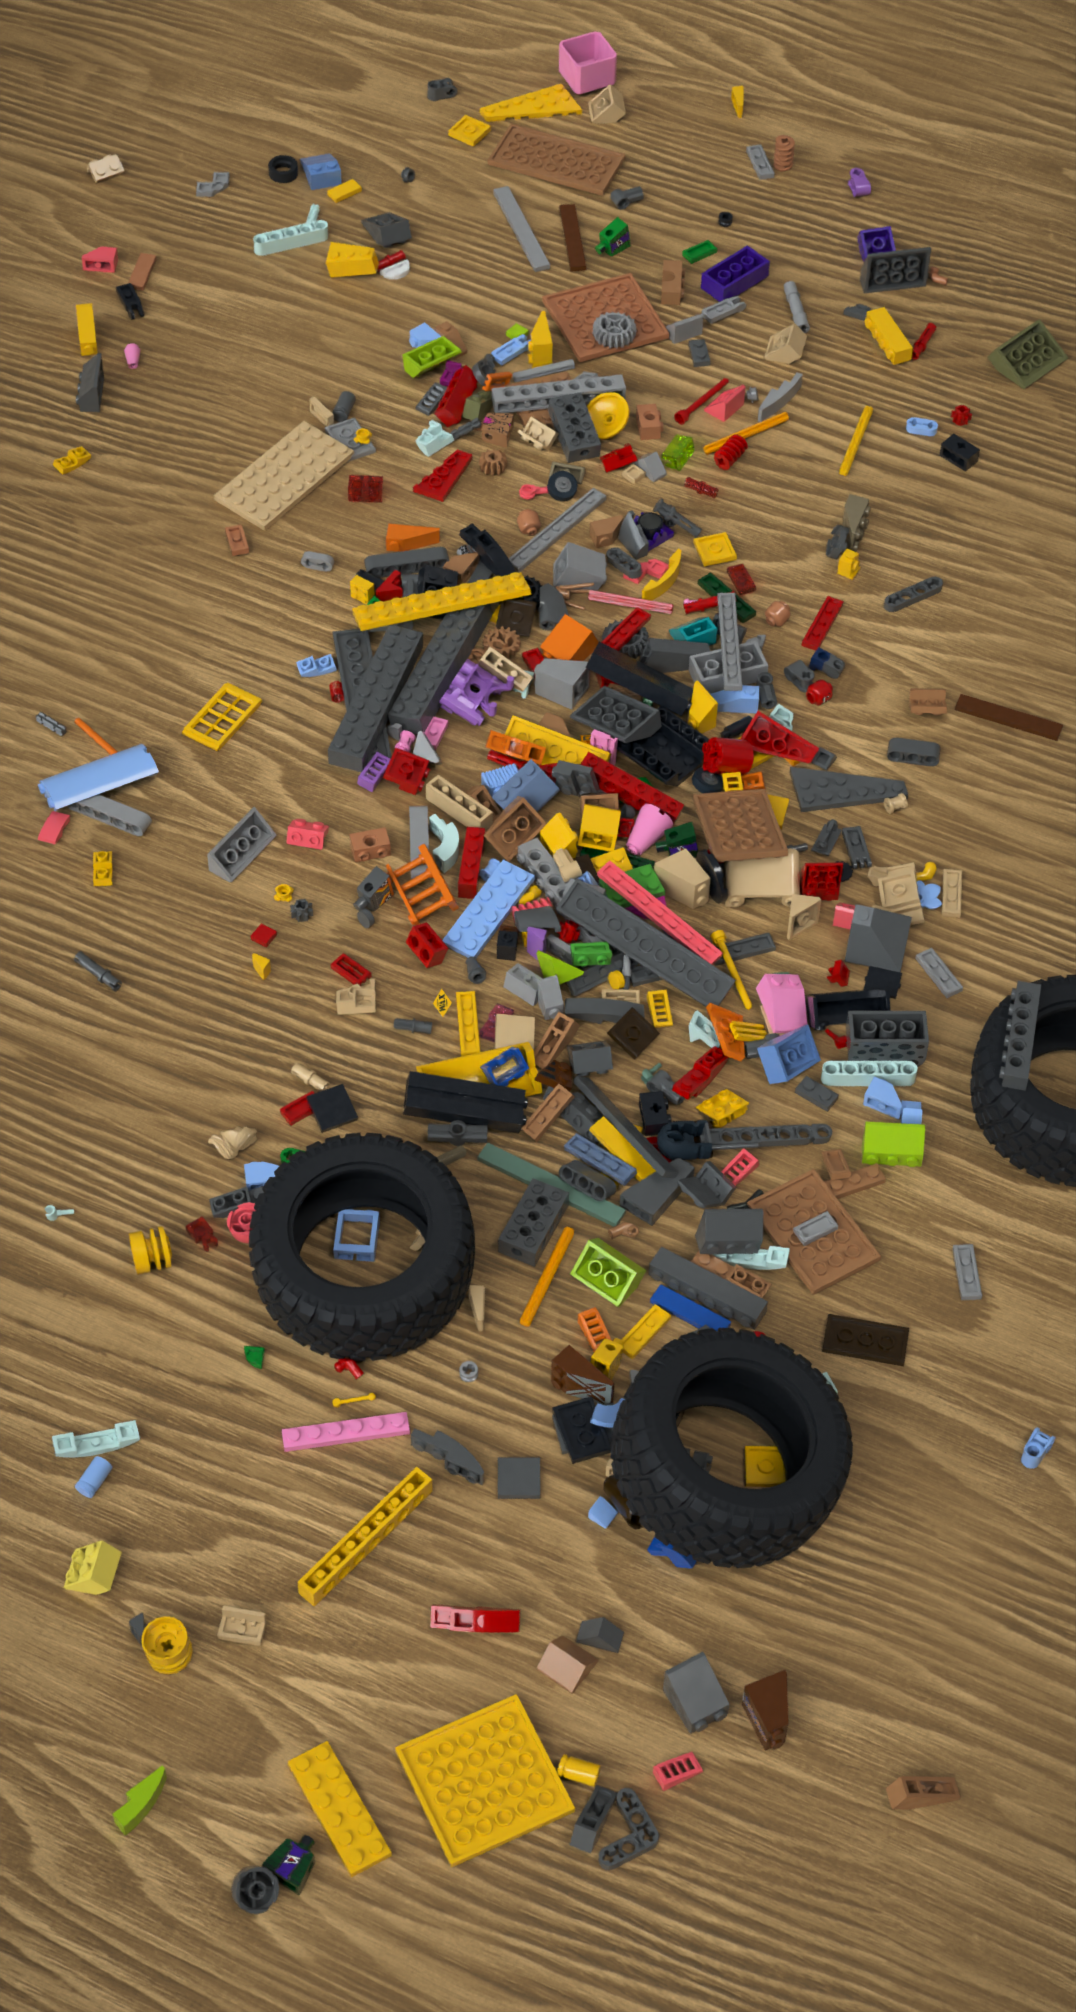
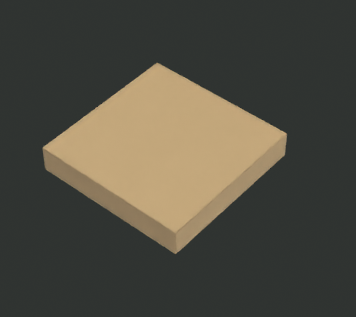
M496 1014L495 1049L529 1042L534 1050L535 1017Z

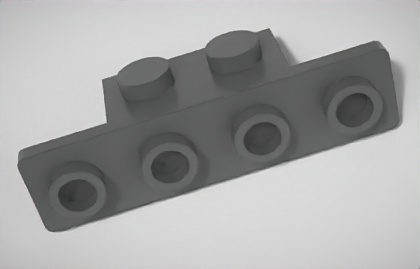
M548 1086L543 1096L544 1100L548 1097V1095L553 1091L554 1088ZM579 1092L572 1093L575 1096L574 1099L560 1115L580 1135L598 1145L599 1140L589 1129L603 1115L585 1099L583 1094Z

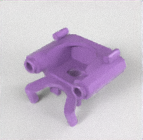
M467 659L439 703L442 704L441 708L451 715L454 712L475 726L477 724L480 726L485 717L477 707L480 705L489 716L494 717L497 713V703L491 702L489 704V695L492 693L500 695L502 691L512 690L514 687V677L508 676L507 683H503L495 675L493 676L478 664ZM470 685L478 687L480 691L478 693L472 692Z

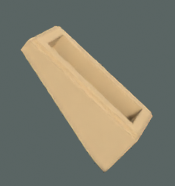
M470 1285L468 1289L469 1300L478 1331H483L484 1285Z

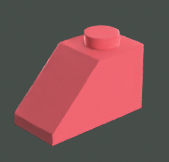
M99 247L82 256L83 270L115 273L118 263L117 248Z

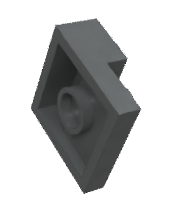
M559 760L552 770V777L556 778V785L566 795L578 796L580 790L585 793L597 794L599 790L592 767Z

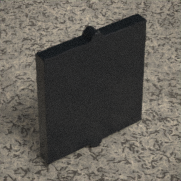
M869 966L868 974L864 979L866 981L864 989L889 991L890 998L896 999L898 989L901 988L900 980L902 973Z

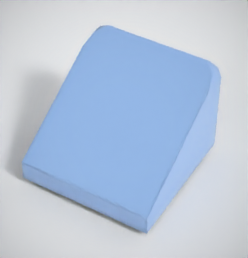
M600 1496L590 1508L588 1518L606 1529L618 1512Z

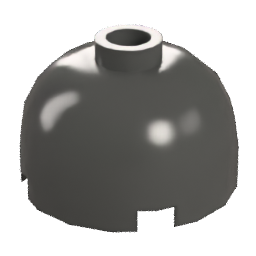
M251 1865L244 1867L233 1879L231 1887L232 1898L238 1907L248 1913L260 1914L266 1912L269 1909L268 1907L273 1902L275 1903L278 1898V1879L269 1869L263 1866Z

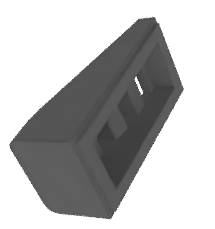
M435 382L417 404L416 410L430 416L437 409L447 387Z

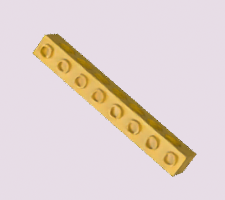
M418 1467L412 1470L298 1581L299 1594L315 1607L433 1492L432 1479Z

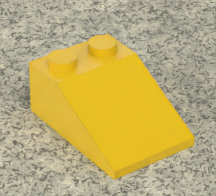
M541 311L531 332V341H528V350L530 351L528 363L532 365V368L552 364L553 343L545 311Z

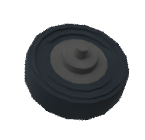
M557 471L549 478L547 488L549 494L555 500L568 501L576 494L578 484L576 478L571 473Z
M699 768L694 772L692 784L701 793L722 791L723 780L718 773H710L704 771L703 768Z

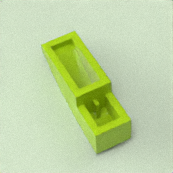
M163 1766L126 1792L128 1802L113 1813L115 1824L125 1836L147 1816L162 1792L167 1779Z

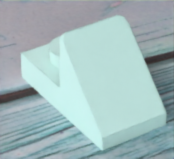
M698 1010L695 1011L688 1025L690 1042L701 1039L711 1048L714 1046L719 1048L720 1043L712 1022Z

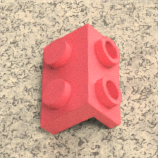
M295 819L288 826L287 844L322 850L329 826L324 825L322 822L310 823L304 819Z

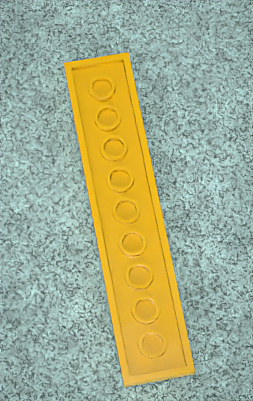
M513 572L510 575L495 576L487 580H477L473 583H462L459 586L444 587L435 591L429 590L425 593L411 594L407 597L393 598L384 602L378 601L370 605H360L352 608V612L360 631L527 596L531 595V590L522 573Z

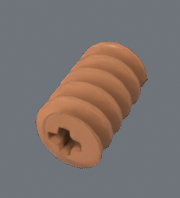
M779 135L776 138L773 166L778 171H787L793 166L795 141L788 135Z

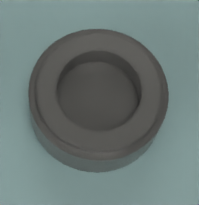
M364 908L357 913V918L363 927L369 928L374 925V916L368 909Z

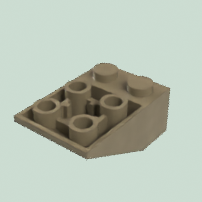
M849 494L844 507L842 526L849 528V533L845 540L847 542L846 548L857 552L859 547L858 541L863 539L864 529H867L869 524L867 517L870 514L871 507L869 506V499Z

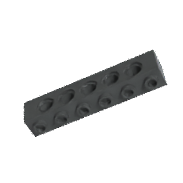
M1018 981L1017 987L1012 988L1010 999L1014 1000V1004L1010 1003L1008 1015H1011L1012 1018L1008 1019L1006 1031L1010 1032L1009 1035H1005L1004 1046L1007 1047V1051L1003 1050L1001 1062L1005 1063V1067L1001 1066L999 1078L1003 1079L1002 1087L1026 1091L1041 984Z

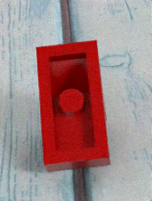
M394 570L378 587L376 597L380 601L384 602L393 598L403 597L401 572Z

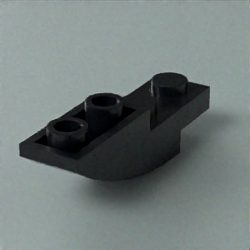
M473 523L460 530L459 536L481 556V562L493 574L505 576L516 572L503 549L486 530L480 531Z

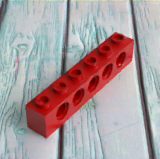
M588 751L580 764L593 768L599 789L606 793H618L620 801L631 805L636 810L640 811L644 804H652L660 808L658 812L662 815L666 813L671 818L673 826L679 818L684 804Z

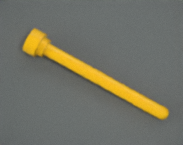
M717 930L710 935L712 943L723 952L722 956L731 977L736 980L735 986L745 1008L750 1010L752 1003L725 944L727 939L724 930Z

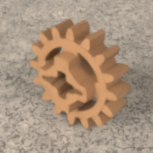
M503 626L500 629L494 627V631L488 630V634H484V651L492 647L509 659V655L515 656V652H519V647H521L520 635H516L515 630L511 632L510 627L506 630Z

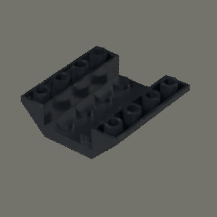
M659 706L657 709L660 711L662 727L647 738L628 743L618 740L617 750L664 784L678 787L694 774L697 769L702 767L704 762L702 746L710 739L666 708Z

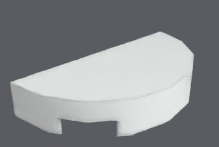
M408 259L380 270V275L387 279H401L409 273L410 263Z

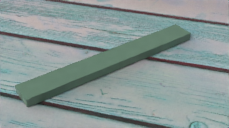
M487 1143L478 1155V1161L527 1185L534 1178L569 1192L570 1206L613 1227L617 1226L626 1214V1209L605 1199L597 1201L567 1184L560 1177L490 1143Z

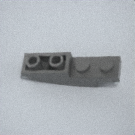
M263 1186L252 1190L244 1187L209 1199L213 1217L228 1218L231 1211L234 1212L238 1209V1205L248 1202L256 1203L258 1195L264 1193L262 1191Z
M414 1428L411 1434V1446L418 1451L432 1454L438 1460H445V1469L449 1473L460 1475L471 1483H478L483 1486L484 1470L464 1446L438 1430L434 1436H431Z

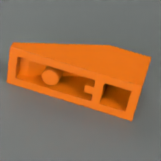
M399 524L388 525L386 535L387 551H409L440 543V528Z

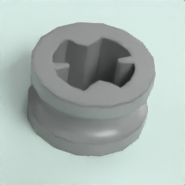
M472 1361L463 1362L460 1366V1378L465 1382L475 1381L478 1377L477 1365ZM468 1369H471V1370H472V1372H470V1374H466V1372L468 1371Z

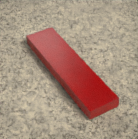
M827 596L806 633L801 646L815 651L821 646L843 607L844 601Z
M636 607L601 643L619 651L651 619V614Z

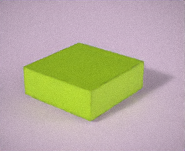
M517 323L506 331V336L511 339L517 338L522 334L526 336L529 334L528 329Z

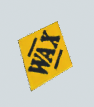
M442 989L433 1002L442 1017H444L452 1003Z

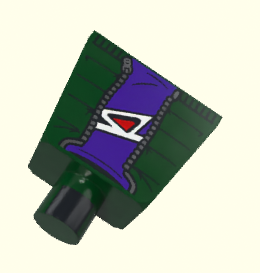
M693 822L665 830L666 840L655 842L657 853L668 851L669 856L683 849H687L694 858H697L698 846Z
M303 1835L298 1843L287 1838L263 1862L262 1866L269 1869L276 1876L278 1883L300 1895L315 1864V1855L310 1851L315 1841L308 1835Z

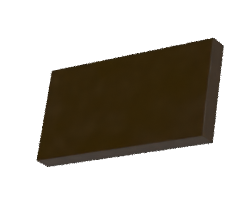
M828 1314L822 1352L904 1366L910 1328Z

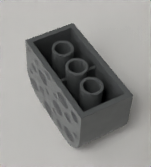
M848 1011L846 1022L848 1061H912L919 1067L926 1060L929 1046L926 1011Z

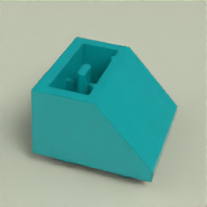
M709 617L694 619L668 631L674 640L700 642L712 645L717 640V627Z

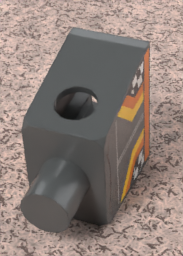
M376 866L357 887L359 899L353 905L358 911L366 907L371 911H376L395 895L390 876Z

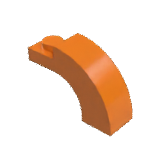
M490 730L485 748L521 760L529 761L532 759L538 765H541L546 751V747Z

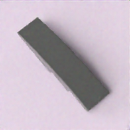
M603 998L565 999V1015L584 1021L601 1024L605 1020L617 1023L632 1007L645 1018L644 1005Z

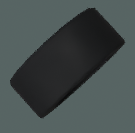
M279 155L269 161V176L273 181L289 183L297 178L298 163L293 157ZM281 167L290 168L287 171H278L276 169Z

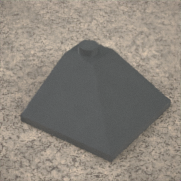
M855 904L845 962L901 972L912 917Z

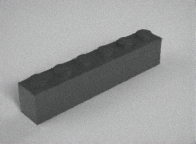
M663 1247L659 1249L649 1264L648 1275L654 1280L669 1285L671 1289L686 1294L690 1299L700 1301L706 1307L721 1312L725 1317L740 1322L744 1327H750L755 1330L767 1312L768 1301Z

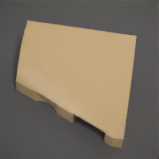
M375 978L369 979V984L364 986L355 984L350 988L338 990L336 992L337 1014L376 1012Z

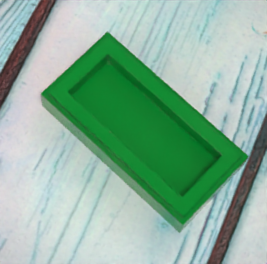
M706 240L683 250L682 256L693 264L717 253V248L709 240Z

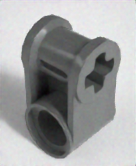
M450 78L428 82L427 98L431 101L453 98L458 92Z
M798 660L784 668L786 678L801 692L806 693L808 686L813 684L814 672L802 660Z

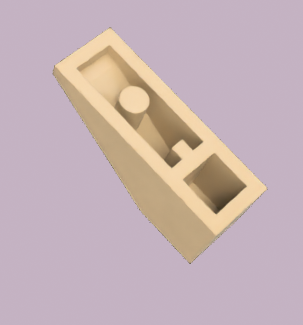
M492 647L488 648L478 663L481 668L493 676L495 675L503 683H507L508 676L514 677L513 688L522 692L533 679L530 674Z

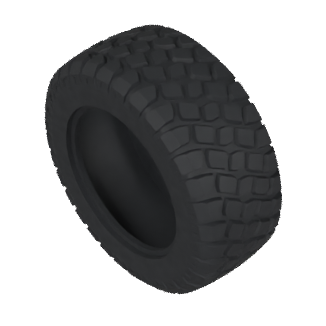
M1059 975L1048 977L1047 981L1040 979L1031 982L1041 984L1031 1060L1049 1052L1061 1050L1076 1051V975H1067L1066 978ZM1008 995L993 1010L986 1021L974 1052L975 1058L972 1061L970 1093L972 1096L973 1113H976L975 1119L979 1128L984 1130L983 1135L988 1142L996 1145L995 1150L1003 1158L1009 1157L1011 1164L1020 1170L1023 1168L1027 1169L1026 1173L1036 1178L1045 1177L1047 1182L1055 1184L1064 1182L1066 1186L1076 1187V1109L1066 1107L1046 1097L1033 1085L1029 1078L1026 1091L1002 1087L1003 1079L999 1078L1001 1066L1005 1067V1063L1001 1062L1003 1050L1007 1051V1047L1004 1046L1005 1035H1009L1010 1032L1006 1031L1007 1021L1012 1018L1011 1015H1008L1010 1003L1014 1004V1000L1010 999L1011 995Z
M348 1133L345 1135V1138H340V1135L326 1138L325 1143L317 1141L306 1146L307 1151L305 1152L299 1150L289 1157V1163L283 1162L274 1171L275 1177H269L262 1187L264 1193L258 1195L254 1205L256 1211L252 1212L250 1222L252 1230L249 1233V1247L252 1248V1251L249 1252L250 1265L255 1269L252 1271L255 1285L259 1287L257 1290L263 1304L267 1305L265 1308L274 1321L279 1320L277 1325L287 1335L293 1334L292 1339L303 1347L310 1345L311 1351L321 1355L327 1352L330 1358L343 1359L345 1357H350L354 1361H365L366 1357H370L372 1361L387 1359L388 1354L395 1357L407 1353L409 1347L415 1349L426 1343V1338L432 1339L442 1331V1325H447L456 1315V1310L462 1305L470 1286L474 1268V1225L469 1204L457 1179L452 1176V1172L445 1164L438 1162V1158L429 1151H422L421 1146L410 1141L403 1143L402 1138L391 1135L383 1138L382 1134L366 1133L365 1136H361V1133ZM356 1207H377L395 1212L409 1220L425 1239L420 1255L407 1270L387 1282L366 1287L339 1285L320 1277L305 1264L300 1256V1252L306 1238L319 1223L339 1211Z
M713 1328L702 1329L697 1334L690 1332L681 1335L678 1340L673 1339L665 1344L661 1350H658L634 1377V1383H631L624 1395L625 1400L621 1402L616 1415V1421H614L611 1436V1458L613 1459L611 1465L614 1478L619 1479L617 1486L621 1496L628 1499L626 1505L633 1515H639V1522L648 1532L654 1531L655 1538L666 1546L671 1544L674 1551L686 1557L689 1554L693 1555L694 1560L709 1564L712 1561L718 1567L731 1568L734 1565L736 1568H751L754 1565L762 1566L770 1564L774 1560L778 1561L790 1555L792 1551H796L815 1534L829 1517L844 1489L852 1463L853 1442L851 1441L850 1423L847 1421L848 1416L843 1404L838 1401L839 1396L832 1385L826 1384L827 1379L817 1368H812V1363L801 1354L795 1355L794 1349L783 1343L778 1345L775 1343V1339L763 1334L758 1337L755 1335V1332L740 1329L739 1332H736L734 1328H719L718 1331ZM714 1406L729 1409L746 1416L759 1425L776 1445L785 1468V1482L770 1488L749 1489L733 1486L710 1475L693 1460L685 1449L677 1430L676 1414L694 1407Z

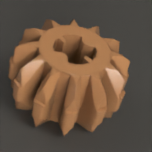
M487 449L486 452H482L479 459L481 472H485L486 475L491 474L492 476L494 474L499 476L500 473H504L507 468L505 453H502L501 450L495 451V449L491 451Z

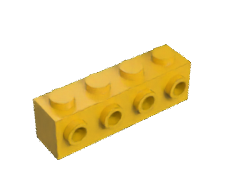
M882 307L867 311L865 326L869 328L873 338L877 340L880 348L884 350L892 364L910 361L913 347L886 308Z

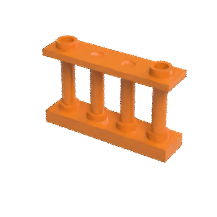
M425 844L418 847L421 852L418 858L394 871L389 864L385 865L388 870L386 874L390 876L391 883H395L410 913L408 918L413 926L421 924L420 919L443 906H449L452 911L459 908L431 852ZM422 863L423 865L427 864L428 868L425 872L401 885L398 877ZM428 878L435 879L436 882L433 883V886L408 899L405 891ZM436 892L442 893L443 896L440 897L439 901L415 913L412 907L414 904Z

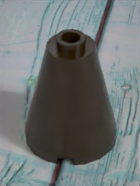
M614 1475L608 1476L603 1486L606 1495L630 1527L633 1529L643 1528L639 1522L640 1516L633 1515L626 1505L628 1499L621 1496L617 1486L619 1479L614 1478Z

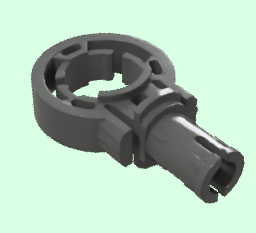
M492 354L485 355L484 359H481L472 367L476 380L482 386L486 385L484 382L488 380L487 374L496 372V369L493 370L495 358L494 356L492 357Z

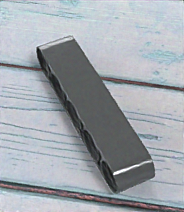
M432 547L371 555L365 558L364 564L366 572L383 578L389 577L394 570L401 572L402 575L419 573V570L425 565L443 568L444 564L449 561V556L445 547Z

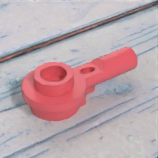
M524 484L519 490V495L526 500L533 499L537 494L549 493L547 487H535L530 484Z

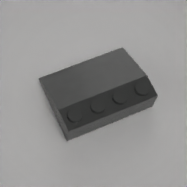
M931 247L868 254L860 273V284L864 294L926 287Z
M603 686L570 715L571 719L611 735L613 738L616 737L624 743L650 737L662 727L660 711L606 686Z

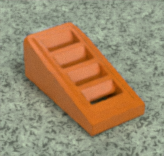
M762 771L741 776L742 784H744L743 790H766ZM737 777L728 778L727 781H737Z
M596 1307L578 1314L577 1322L593 1352L601 1344L596 1345L595 1342L602 1339L611 1340ZM601 1332V1334H599V1335H597V1336H594V1337L592 1336V1335H594V1334H597V1333Z

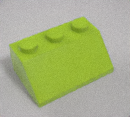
M441 336L402 354L404 371L413 378L418 377L445 364L447 360L455 359L462 351L446 337Z
M866 1121L862 1140V1163L921 1167L924 1154L925 1125Z
M595 1238L588 1240L570 1275L617 1307H620L637 1289L647 1270L601 1239Z

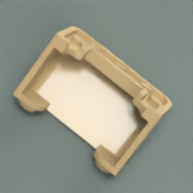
M788 849V856L779 858L770 857L724 862V889H728L725 907H739L744 903L745 898H782V904L791 908L792 894L800 895L799 852L795 849Z

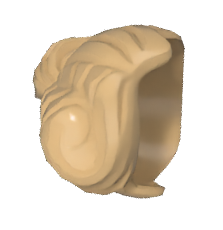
M248 1127L222 1130L220 1132L222 1136L212 1135L208 1143L214 1144L218 1152L225 1159H233L238 1155L239 1150H244L257 1141V1130Z

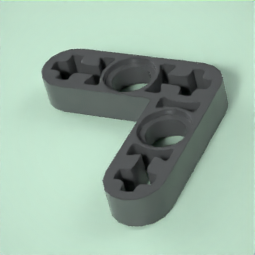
M624 1788L618 1792L616 1804L632 1833L601 1849L598 1862L605 1870H613L654 1849L658 1845L659 1833L637 1794L630 1788ZM623 1796L631 1798L630 1805L632 1809L630 1811L628 1803L626 1801L622 1802ZM634 1814H640L643 1816L644 1821L640 1824H635L631 1817ZM645 1827L648 1836H653L652 1842H650L649 1840L644 1841L645 1833L643 1829ZM626 1843H631L635 1846V1851L626 1853L622 1847ZM606 1854H608L609 1857L614 1856L612 1862L605 1860Z

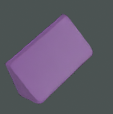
M528 927L527 952L538 960L536 954L538 950L546 953L547 930Z

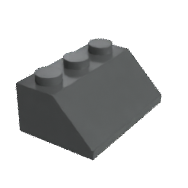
M98 353L83 365V370L79 373V381L81 383H78L79 395H76V404L79 405L80 412H100L104 370L102 354Z
M705 1209L695 1234L700 1254H758L763 1242V1209Z

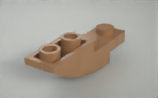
M699 1250L691 1261L762 1299L772 1285L738 1264L733 1267L713 1255L700 1254Z

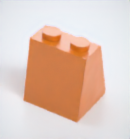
M565 614L540 648L543 651L542 655L548 659L584 661L593 653L599 642L590 629Z

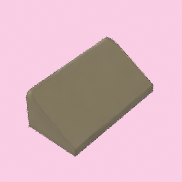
M552 461L549 478L557 471H566L574 475L578 484H582L586 469L585 467Z

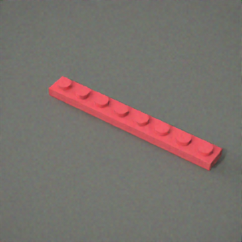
M607 862L597 871V876L679 944L712 965L722 957L723 952L613 862Z

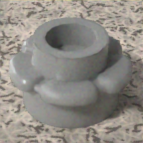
M749 387V390H746L747 399L753 403V401L758 400L757 388Z

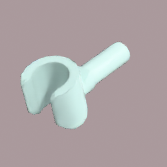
M53 1205L45 1207L46 1212L50 1213L46 1214L47 1219L50 1221L56 1220L61 1215L74 1214V1209L56 1210Z

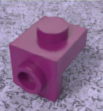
M447 360L445 371L440 378V384L448 387L455 371L460 369L462 364Z

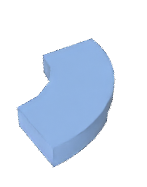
M621 1398L618 1403L610 1406L598 1403L590 1423L613 1428L620 1404L625 1399Z

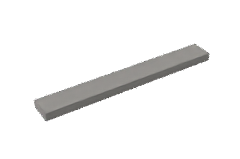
M506 186L493 189V194L534 271L550 269V263L510 188Z
M592 488L509 558L515 571L521 572L601 505L606 500V495Z
M718 593L724 691H742L735 593Z

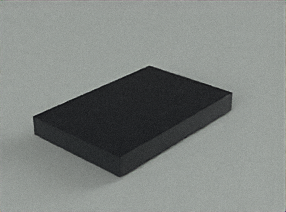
M592 1396L552 1407L554 1418L572 1464L611 1453V1444L605 1428L590 1423L596 1407Z

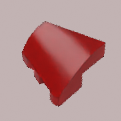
M626 443L624 448L615 449L601 456L600 460L607 473L637 461V457L631 445Z

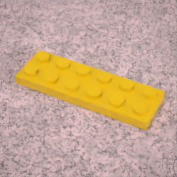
M514 715L505 732V735L546 747L541 765L558 763L559 760L575 763L579 759L583 760L588 751L607 762L611 757L610 752Z
M328 1741L287 1761L291 1772L351 1878L392 1856V1852Z

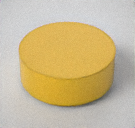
M618 970L609 973L610 986L613 989H622L625 986L623 974Z

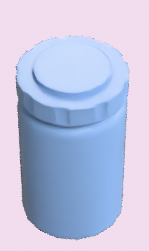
M96 1456L76 1483V1490L82 1495L92 1498L113 1469L112 1465L104 1458Z

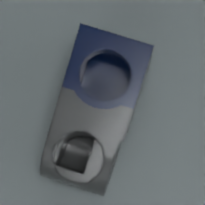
M819 647L811 657L808 668L813 671L818 669L826 673L830 678L836 679L845 669V663L837 658V656Z

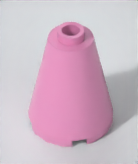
M644 804L641 807L626 843L627 850L632 855L643 854L665 835V830L673 826L671 818L666 813L662 815L658 812L660 808L652 804Z

